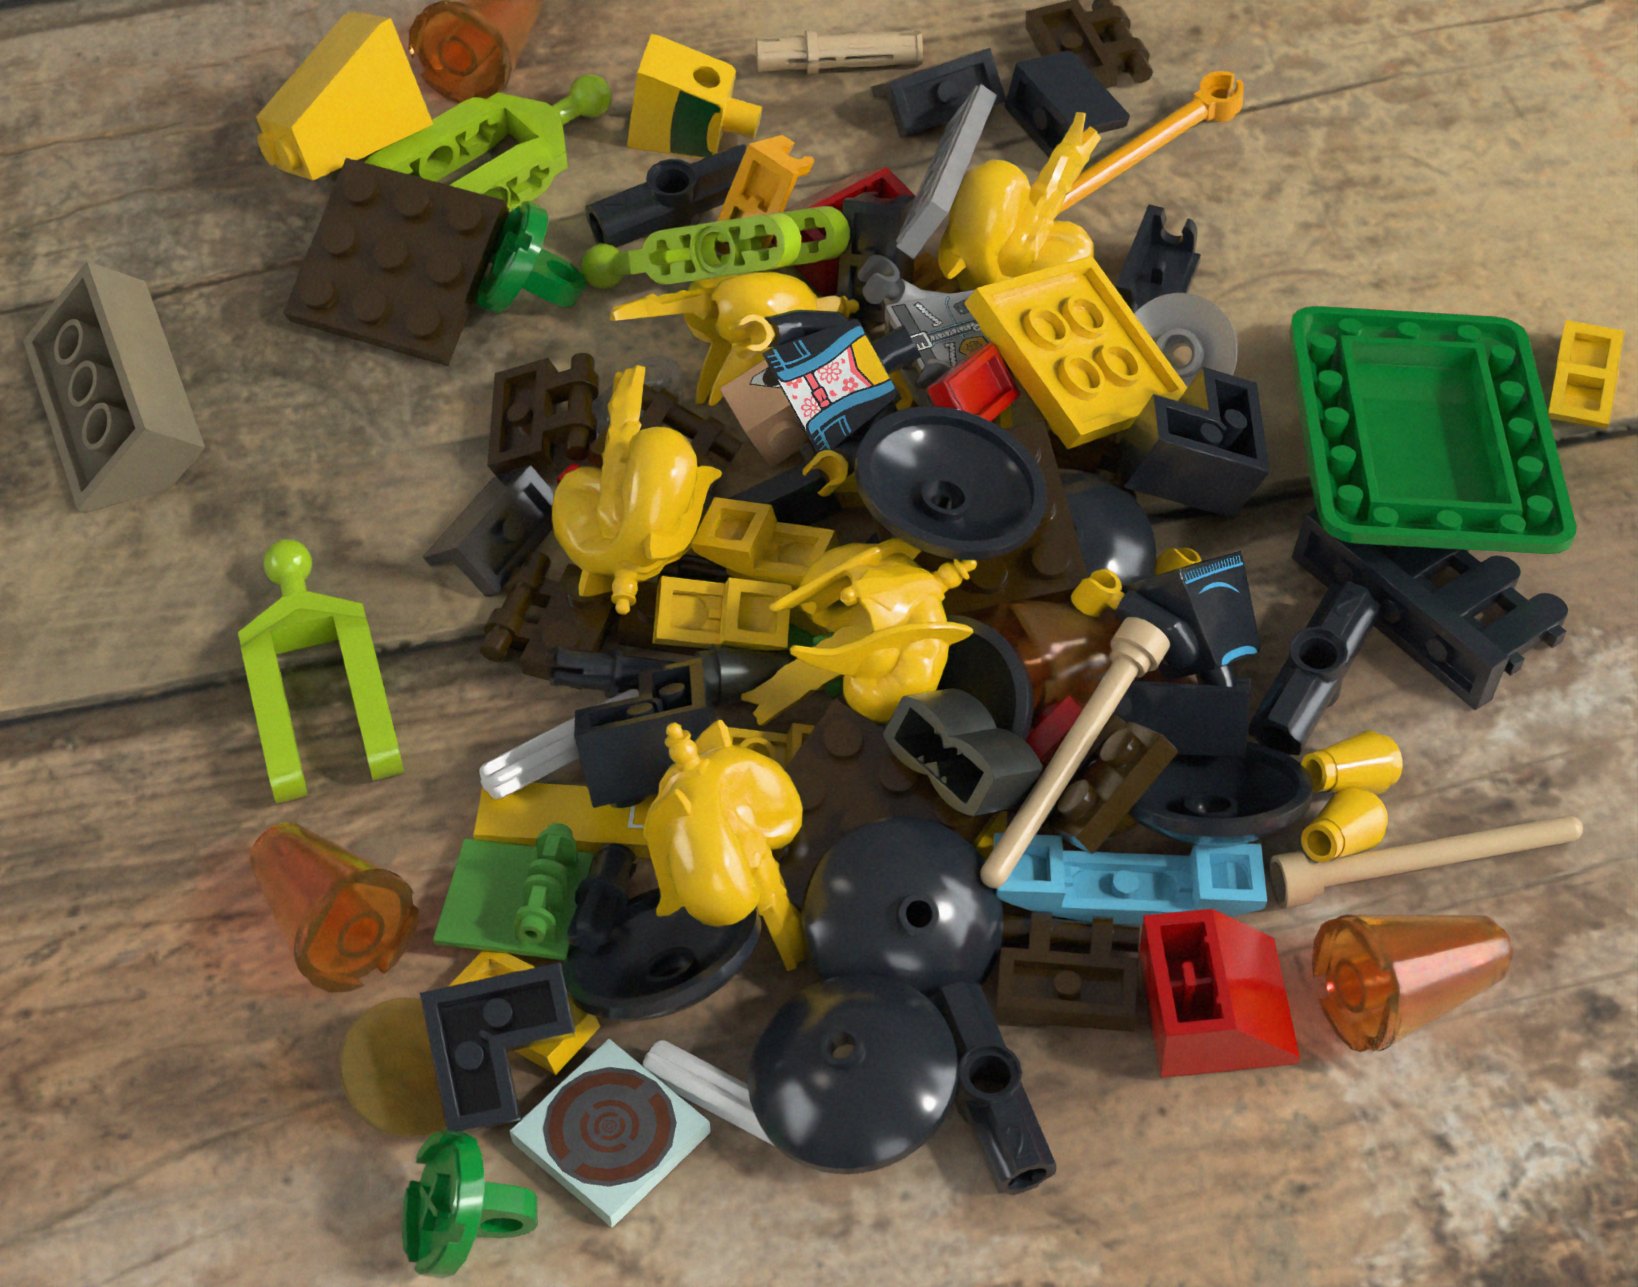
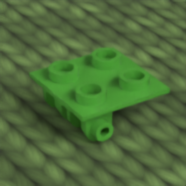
M561 823L550 824L546 830L541 831L538 834L536 846L464 838L433 938V944L565 960L571 946L567 939V930L577 908L575 892L580 882L590 875L594 853L577 851V844L573 838L572 830Z

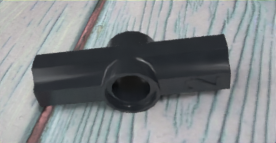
M745 144L736 145L691 164L681 159L659 161L647 172L646 182L586 205V219L593 233L594 240L597 244H608L617 248L656 231L698 225L700 213L724 204L747 147Z
M1350 581L1341 585L1331 584L1306 628L1299 631L1292 638L1287 660L1249 723L1248 734L1255 738L1259 744L1276 749L1287 755H1300L1326 708L1332 706L1338 700L1343 679L1379 618L1381 605L1372 598L1367 588Z
M962 980L941 987L935 995L928 999L944 1017L956 1045L959 1063L958 1085L956 1089L957 1110L963 1120L970 1124L998 1193L1009 1192L1016 1195L1037 1188L1044 1180L1055 1175L1057 1166L1022 1085L1020 1061L1014 1052L1006 1047L979 983L970 984ZM981 1080H992L1002 1085L1004 1089L998 1093L989 1094L979 1091L973 1084Z

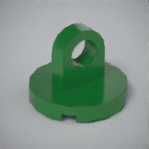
M530 201L521 202V207L517 206L508 213L489 261L492 263L488 277L484 275L474 299L477 307L493 315L502 314L511 305L521 289L561 307L569 308L575 306L587 286V281L582 273L571 263L541 248L548 225L549 216L546 209Z
M442 1129L432 1133L419 1149L415 1158L417 1159L416 1163L424 1164L425 1166L420 1182L410 1180L409 1186L405 1190L401 1222L404 1252L409 1262L417 1263L414 1271L419 1275L437 1278L455 1275L467 1260L476 1236L489 1238L517 1237L534 1231L538 1226V1197L536 1193L519 1186L485 1181L483 1155L476 1138L467 1132Z

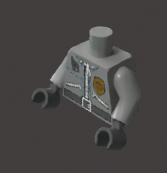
M874 254L869 257L857 274L860 281L866 282V285L863 287V295L871 304L881 303L884 299L886 304L885 334L903 324L906 327L921 358L898 371L918 407L935 406L926 388L973 350L991 342L982 333L979 324L964 304L974 290L953 294L921 290L899 278V270L892 261L884 256ZM1006 364V366H1007V368H1008V370H1009V372H1010V374H1011V376H1012V378H1013V372L1011 371V369L1009 368V366Z

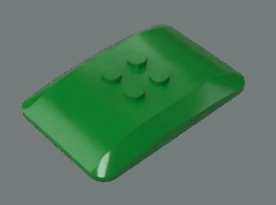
M1308 306L1297 310L1292 315L1289 333L1301 429L1316 508L1322 527L1326 532L1345 542L1534 554H1557L1568 550L1572 546L1576 536L1577 525L1529 336L1523 327L1514 321L1496 316L1328 306Z

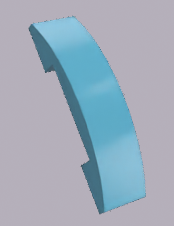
M995 833L993 849L1004 833ZM1035 835L1006 882L996 888V897L1018 907L1031 911L1052 912V916L1092 922L1093 916L1113 917V924L1142 925L1143 915L1214 909L1232 917L1265 909L1267 904L1261 844H1241L1227 847L1194 845L1190 856L1094 852V854H1091L1087 851H1063L1062 836Z

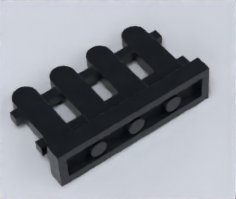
M1317 508L1309 511L1304 516L1291 558L1327 588L1331 584L1341 585L1347 581L1367 588L1372 598L1381 605L1380 615L1374 627L1475 711L1493 699L1504 671L1511 676L1521 669L1525 660L1521 655L1543 641L1551 648L1563 642L1567 632L1562 627L1568 614L1566 603L1560 597L1549 593H1540L1528 600L1516 591L1515 588L1520 578L1521 570L1518 564L1510 558L1491 556L1480 562L1469 553V550L1400 546L1392 551L1386 545L1345 542L1331 536L1323 529ZM1448 566H1451L1461 574L1441 588L1436 587L1428 580ZM1495 603L1508 612L1487 627L1474 618Z

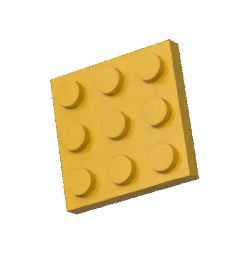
M1092 255L978 287L964 302L979 324L982 333L995 344L1000 355L1013 372L1016 381L1026 390L1046 418L1050 429L1060 438L1067 449L1130 428L1153 394L1178 401L1187 389V386Z

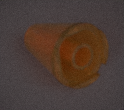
M440 0L427 6L417 15L409 29L408 48L412 59L417 55L425 69L421 74L422 78L428 86L445 99L459 104L473 97L487 99L498 92L501 93L508 84L542 11L543 0Z
M1010 600L993 606L986 618L985 624L999 632L1015 647L1027 668L1031 680L1033 715L1030 728L1033 727L1040 713L1053 703L1063 702L1070 695L1081 703L1086 704L1113 663L1110 659V654L1113 651L1111 640L1122 624L1121 621L1114 618L1115 610L1110 606L1106 608L1102 615L1097 617H1091L1082 613L1072 602Z
M295 822L278 823L264 831L255 841L249 856L250 868L299 971L313 986L329 993L351 992L364 987L365 985L359 979L368 975L376 968L385 974L397 964L411 945L419 924V909L413 904L412 899L414 892L402 877Z
M1345 914L1321 924L1313 943L1312 970L1313 977L1325 974L1330 997L1319 999V1002L1336 1036L1351 1050L1357 1052L1372 1050L1374 1052L1389 1048L1501 982L1509 971V965L1513 957V948L1507 932L1498 926L1493 919L1485 915Z

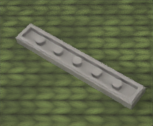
M982 84L979 87L976 85L947 124L897 237L896 247L913 259L949 213L997 95Z

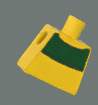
M651 34L637 71L627 147L704 159L717 153L724 131L754 139L763 106L732 98L736 70L731 64L659 35Z

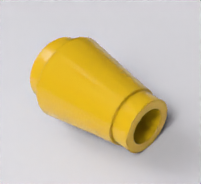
M1365 730L1316 752L1308 753L1304 756L1301 765L1310 773L1313 781V792L1337 793L1345 788H1357L1380 795L1399 780L1402 773V756L1392 738L1387 735H1380L1372 730Z
M1345 788L1338 791L1331 797L1309 826L1303 830L1301 835L1303 850L1312 860L1324 863L1375 848L1380 844L1385 835L1388 823L1386 808L1383 802L1370 791L1357 788Z

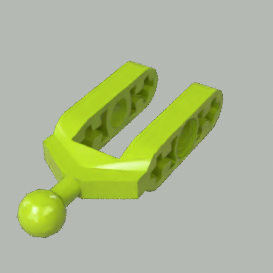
M594 74L579 76L571 84L566 98L552 106L546 102L499 92L487 99L473 97L432 119L433 125L374 153L364 163L437 182L488 152L506 135L510 134L520 144L450 184L453 187L502 199L506 202L510 212L517 206L521 207V202L532 201L548 189L554 177L568 168L563 125L580 115L587 118L601 116L610 108L612 90L604 78ZM436 150L433 156L428 159L431 153Z
M827 206L666 229L652 233L645 240L642 249L620 252L615 246L608 244H597L591 247L581 259V272L587 283L592 287L607 290L619 284L624 275L645 272L658 284H674L777 269L785 266L832 260L839 257L848 246L850 229L847 219L839 210ZM825 227L826 239L801 243L800 231ZM775 235L777 247L762 249L761 237ZM729 242L730 254L718 255L716 244Z
M281 539L273 543L265 552L263 569L270 581L280 586L283 597L238 632L266 767L276 804L309 797L277 654L339 640L372 780L376 781L405 774L363 603L307 591L305 580L311 574L312 556L303 543L294 539Z

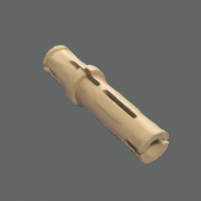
M921 29L901 32H865L817 35V30H805V35L756 36L757 72L806 69L807 74H818L819 69L922 65L923 62Z

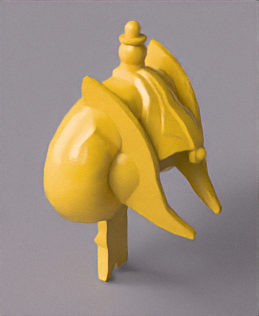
M1076 112L1074 121L1067 134L1054 149L1049 161L1041 170L1031 188L1027 176L1016 165L1003 160H987L965 173L949 210V223L941 239L938 251V263L942 274L947 279H952L956 276L961 292L975 290L978 287L1091 255L1094 258V243L1081 226L1070 221L1054 220L1062 208L1066 195L1072 192V184L1079 177L1083 167L1089 161L1091 152L1101 139V136L1092 127L1084 131L1086 113Z
M771 271L751 272L696 280L690 284L687 291L680 290L677 293L659 296L653 293L613 307V310L610 311V320L618 321L684 314L685 323L694 337L711 343L699 375L695 404L700 405L704 403L711 391L708 404L713 406L724 396L720 388L764 361L762 353L771 349L767 347L748 359H740L736 353L747 346H751L752 338L748 332L742 329L729 332L728 329L732 324L747 315L756 314L764 318L796 309L838 311L848 318L849 313H855L859 310V304L854 299L848 301L846 296L819 298L805 282L789 275Z
M636 365L634 368H626L624 374L617 372L614 375L612 397L607 404L610 423L606 436L605 450L601 454L603 458L602 470L589 466L580 467L565 474L555 490L552 504V525L555 538L572 562L582 569L578 586L579 595L589 597L613 591L611 601L616 604L615 610L621 615L627 614L630 611V606L636 603L637 582L641 583L657 576L664 566L676 562L692 548L691 542L697 531L709 486L712 482L721 478L722 475L721 470L714 467H697L696 454L690 442L681 433L666 427H651L640 430L641 423L639 422L646 367Z
M899 538L886 540L879 544L851 543L836 547L822 554L808 568L800 582V588L770 604L769 608L772 612L794 608L801 604L803 611L812 614L813 623L826 631L834 632L833 636L820 641L813 648L798 645L792 646L790 648L791 654L797 657V659L783 666L771 679L760 686L742 693L741 700L746 703L759 705L752 714L757 718V723L760 726H765L784 711L792 709L795 705L807 699L816 690H824L827 684L843 677V694L849 707L876 725L887 726L902 696L936 691L948 659L949 645L964 640L973 634V629L967 625L947 622L941 601L945 599L944 593L948 589H954L961 584L964 578L966 580L970 578L968 572L976 568V560L960 561L953 559L954 562L943 563L937 571L930 573L913 561L921 550L908 545Z
M722 720L712 723L701 733L695 742L690 739V732L682 730L679 724H669L666 728L668 737L664 743L669 748V756L675 764L669 767L661 779L658 796L650 805L643 826L644 838L648 843L661 893L660 903L656 909L657 916L671 915L684 906L690 915L703 924L720 927L741 921L757 906L759 915L764 917L786 970L796 969L798 963L805 959L804 953H808L803 937L802 914L790 901L785 883L779 872V863L774 859L771 851L781 849L789 844L802 826L803 807L796 787L787 772L775 760L746 747L733 746L728 728Z

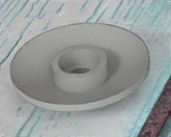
M1171 293L1147 302L1134 313L1187 388L1202 367L1233 375L1238 356L1236 335L1227 316L1209 300L1194 294ZM1182 346H1188L1192 351L1190 362L1185 366H1175L1172 359L1175 350Z

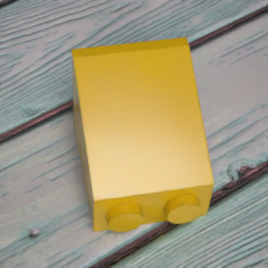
M356 11L347 13L340 18L256 116L262 131L261 134L257 135V141L267 162L271 166L276 165L277 169L313 181L342 168L346 158L359 160L433 125L392 19Z

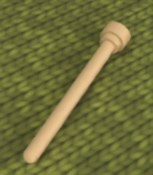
M1128 617L1121 624L1111 640L1113 651L1110 654V659L1113 662L983 865L980 876L986 886L998 888L1006 882L1134 678L1143 677L1147 671L1156 670L1170 648V642L1166 635L1153 624L1136 617Z
M1568 815L1354 854L1324 863L1312 860L1309 856H1305L1302 851L1272 856L1270 860L1271 884L1275 898L1281 908L1301 906L1312 903L1313 896L1322 895L1324 887L1573 842L1581 837L1583 825L1577 817Z

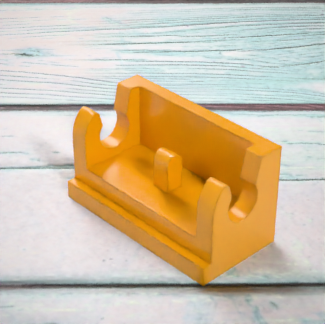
M784 135L749 143L717 221L784 212L798 177L810 173L815 162L814 158L804 156L802 159H797L789 156L788 154L791 153L795 142ZM773 235L761 237L762 249L775 247L769 246ZM729 242L716 244V250L723 255L730 254Z

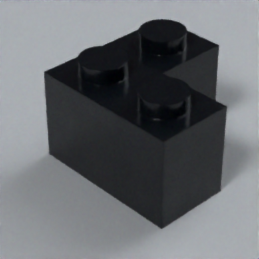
M1206 367L1201 368L1178 401L1153 394L1119 442L1125 488L1233 519L1270 472L1257 383Z
M702 657L639 671V696L575 710L574 738L593 808L610 805L614 808H627L643 802L647 796L658 794L661 779L669 767L675 764L669 756V748L664 743L668 737L666 734L667 726L671 723L679 724L682 730L690 732V739L695 742L703 731L712 723L718 721Z
M561 963L420 993L447 1130L470 1133L521 1121L522 1118L508 1052L576 1037Z

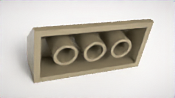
M86 261L26 336L23 343L77 510L88 513L171 488L187 468L197 460L199 454L205 449V445L146 281Z

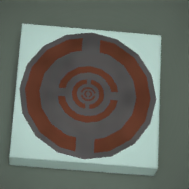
M608 1039L510 1130V1135L514 1145L613 1228L710 1134V1122L618 1045Z

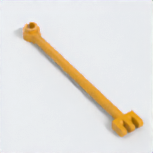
M1215 71L1204 76L1200 82V90L1194 93L1192 101L1081 172L1072 184V192L1066 195L1062 208L1057 215L1205 119L1207 122L1210 120L1226 122L1234 118L1243 105L1244 84L1241 78L1236 80L1235 91H1233L1234 73ZM928 251L915 258L914 286L921 290L950 294L961 292L957 277L955 276L952 279L945 278L940 270L938 260Z

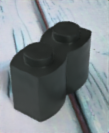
M951 688L902 696L883 732L889 748L903 764L916 772L928 774L935 790L947 804L955 810L971 816L1022 806L1043 770L1036 753L1022 738L1008 730L997 728L992 716L984 705L969 693L959 689Z

